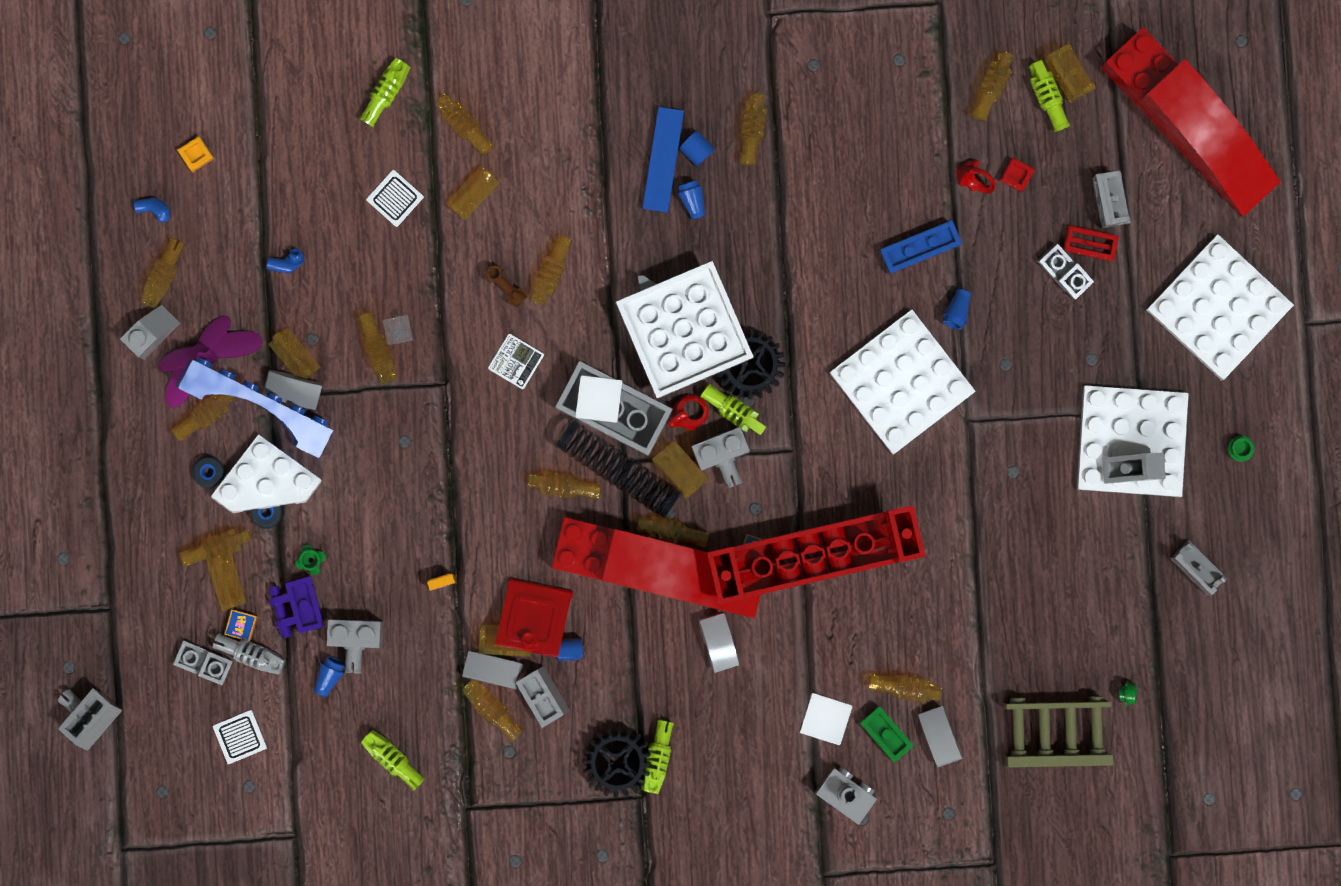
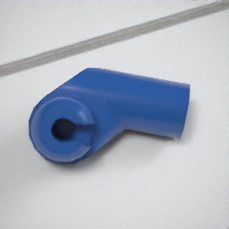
M159 198L134 200L136 213L151 211L157 216L159 222L170 220L171 215L169 212L171 210Z
M295 248L283 260L269 257L266 268L290 274L303 264V252Z

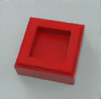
M1012 157L999 181L1023 193L1035 169Z

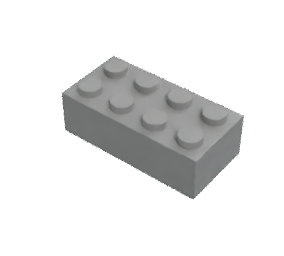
M579 361L555 408L649 457L673 409L622 383L617 422L576 418L580 377L589 376L614 379Z

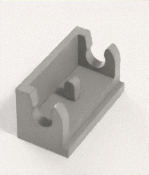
M1121 171L1096 174L1092 178L1102 229L1131 223Z
M1189 540L1170 557L1206 595H1213L1217 591V587L1227 580Z
M544 666L516 682L542 728L570 711Z

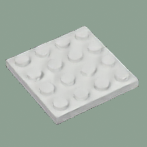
M1217 234L1146 311L1223 381L1294 304Z
M713 261L616 302L657 399L754 358Z
M910 310L830 372V375L892 455L976 392L913 310Z
M1083 386L1077 490L1182 497L1188 393ZM1143 453H1164L1166 479L1104 484L1102 458Z

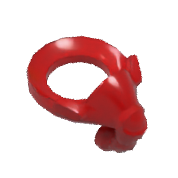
M970 160L957 167L956 177L961 187L968 186L972 192L977 190L986 194H991L995 191L996 182L988 172L978 168L979 160ZM978 173L985 176L991 185L981 183L974 174Z
M696 395L683 397L674 404L672 408L674 412L672 418L668 420V425L672 428L684 427L689 431L695 430L708 418L709 408L706 402ZM695 401L701 405L703 414L700 419L691 420L688 418L687 412L684 410L687 402Z

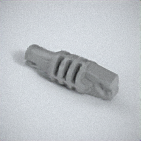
M218 633L215 638L217 642L213 643V649L234 656L235 661L260 671L279 675L285 665L286 659L245 639L239 642Z

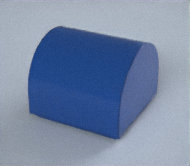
M699 131L693 133L679 149L697 168L716 151Z
M582 638L562 639L557 660L559 662L583 660Z

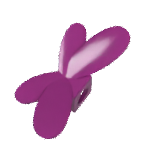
M220 316L205 329L197 345L177 349L166 354L159 361V369L163 372L173 371L165 391V402L171 408L179 407L190 395L175 387L189 358L196 361L197 357H200L210 363H214L219 358H235L256 352L262 346L261 336L252 331L227 333L231 325V319L228 316Z

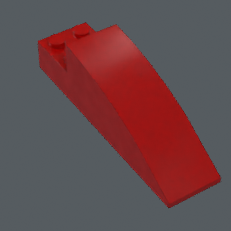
M1144 27L1101 67L1241 217H1244L1281 182L1254 141L1200 74L1186 59L1178 64Z
M564 517L552 564L553 569L755 618L760 595L719 605L707 556L708 552Z

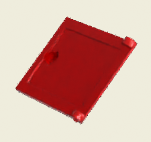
M509 578L495 645L558 658L570 600L574 596L573 591Z

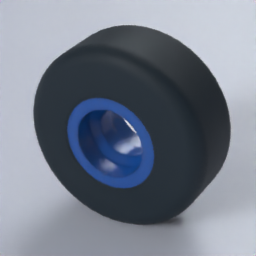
M203 457L193 467V478L200 486L213 488L223 481L225 468L218 459ZM207 468L213 470V474L210 477H207L204 473Z
M281 506L268 508L271 511L268 517L262 515L263 509L250 510L252 521L258 527L264 529L276 526L282 517Z

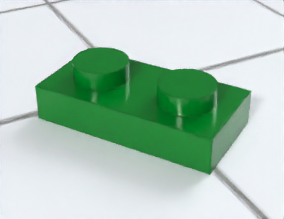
M880 706L860 722L863 728L894 763L914 746Z

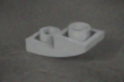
M1054 243L1036 260L1054 281L1075 300L1094 283L1082 267L1075 263L1058 243Z
M268 370L262 394L267 396L268 392L282 398L281 402L316 410L322 385L320 382L295 378L294 374Z
M724 612L698 619L713 672L716 673L738 666L736 650Z
M182 640L173 665L223 685L233 661Z
M468 651L462 677L517 690L516 682L520 679L523 664Z
M940 706L918 714L937 767L961 760L962 756L944 707Z

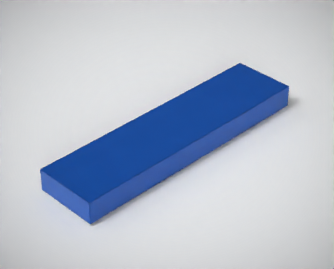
M658 107L643 210L668 213L684 115L682 110Z

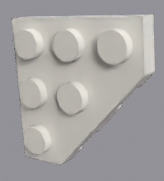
M258 435L211 495V498L231 513L252 509H265L292 503H306L322 480Z

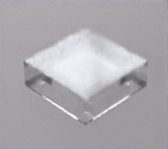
M409 315L382 320L388 346L414 341Z

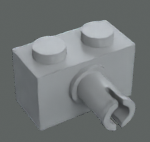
M741 427L691 447L701 472L715 466L716 468L719 467L727 489L734 487L730 476L733 477L736 485L743 483L734 463L735 458L750 452Z
M328 620L327 646L344 647L346 649L345 673H353L354 662V673L361 674L362 650H365V648L383 647L384 621Z
M68 689L62 693L67 698L64 699L60 695L58 702L68 709L71 714L58 730L76 746L88 751L122 710L105 694L95 689H92L82 701Z
M832 767L816 789L815 794L859 825L877 800L872 795L874 790L863 782L857 785L851 780L854 775L843 767H840L838 770Z

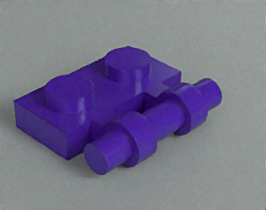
M311 576L285 583L288 594L281 595L279 586L268 588L271 596L269 599L270 606L274 607L277 618L275 622L276 628L280 629L282 639L292 636L290 626L294 624L297 625L299 634L325 627ZM290 602L294 614L293 617L287 618L283 603Z

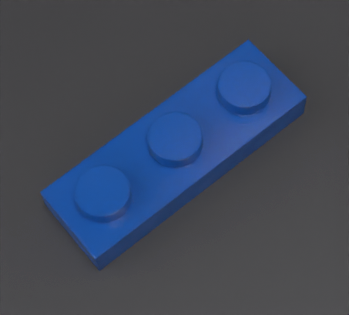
M949 221L880 249V253L890 275L962 245L953 221Z

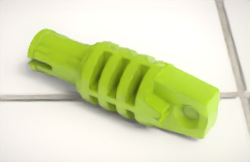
M398 58L392 61L381 75L382 77L378 80V84L375 85L373 92L370 93L371 101L360 116V120L371 127L375 126L374 124L384 108L391 106L396 94L402 88L411 68L409 65Z
M1042 60L1032 63L1029 66L1033 77L1030 79V82L1041 105V109L1048 113L1054 132L1069 127L1070 124L1061 106L1063 98L1060 95L1052 72H1047Z
M710 383L700 396L718 408V412L722 417L738 428L741 427L742 431L747 432L750 428L761 435L766 429V426L756 419L759 413L735 396H726Z
M662 720L657 721L654 741L648 746V751L652 753L645 759V762H650L653 765L651 767L645 766L644 771H649L650 775H643L642 777L645 781L644 786L642 785V790L654 794H659L666 776L671 753L669 741L674 723Z
M371 730L361 741V744L380 765L388 770L392 776L398 775L413 791L425 780V777L421 776L408 764V757L375 730Z

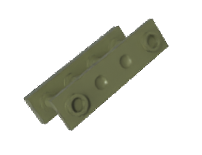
M1089 696L1088 701L1026 703V698H1010V703H1003V708L1013 709L1014 750L1011 751V755H1005V766L1113 765V755L1106 753V749H1103L1102 707H1112V702L1104 701V696ZM1065 708L1066 749H1064V754H1053V750L1050 748L1049 709ZM1076 708H1091L1092 749H1090V754H1079V749H1077ZM1023 709H1039L1040 750H1037V755H1027V750H1024Z

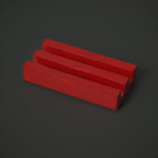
M1068 225L1063 250L1072 254L1114 262L1119 236ZM1072 233L1112 241V245L1072 237ZM1070 243L1110 251V255L1072 247Z

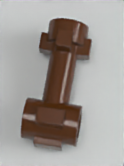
M489 265L486 268L487 277L485 279L489 283H496L509 296L507 302L510 305L513 304L517 308L527 298L524 294L525 291L521 287L516 289L503 276L504 269L500 265Z

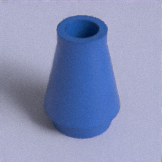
M698 180L679 185V193L677 194L689 212L691 219L705 216L702 185L699 186Z
M963 289L956 290L954 297L942 315L944 318L943 324L953 329H963L968 320L970 292Z
M326 656L325 660L321 661L316 686L313 691L321 696L328 697L332 688L345 673V663L337 658Z

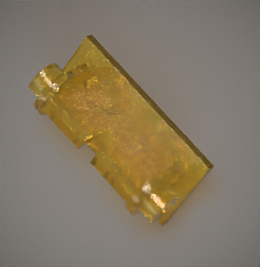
M480 166L446 204L465 221L500 183L487 169L485 170Z
M286 328L282 333H276L272 337L273 340L268 343L296 378L306 380L321 368L289 328Z
M232 554L207 561L221 611L247 604Z

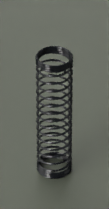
M573 420L559 439L556 448L563 450L565 453L574 445L570 456L574 457L581 450L577 459L578 462L582 461L588 454L584 466H588L595 459L591 471H595L603 462L598 476L604 474L609 468L605 480H609L617 471L612 485H616L624 476L619 490L623 489L632 479L626 495L630 494L638 485L633 499H636L646 488L640 504L644 503L653 493L647 508H651L661 496L654 509V513L659 511L658 516L664 519L682 491L677 489V487L674 488L660 505L670 486V483H667L652 502L663 482V478L656 483L646 496L656 477V473L653 474L639 491L649 473V469H647L631 488L642 468V464H640L625 482L635 460H632L617 479L628 459V455H626L610 474L621 454V450L617 452L603 470L614 449V446H612L596 465L607 445V441L603 443L588 462L600 440V436L597 437L582 456L593 432L588 435L574 453L586 431V427L583 428L567 448L580 423Z

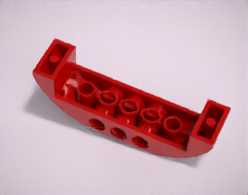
M914 505L707 553L719 605L926 557Z

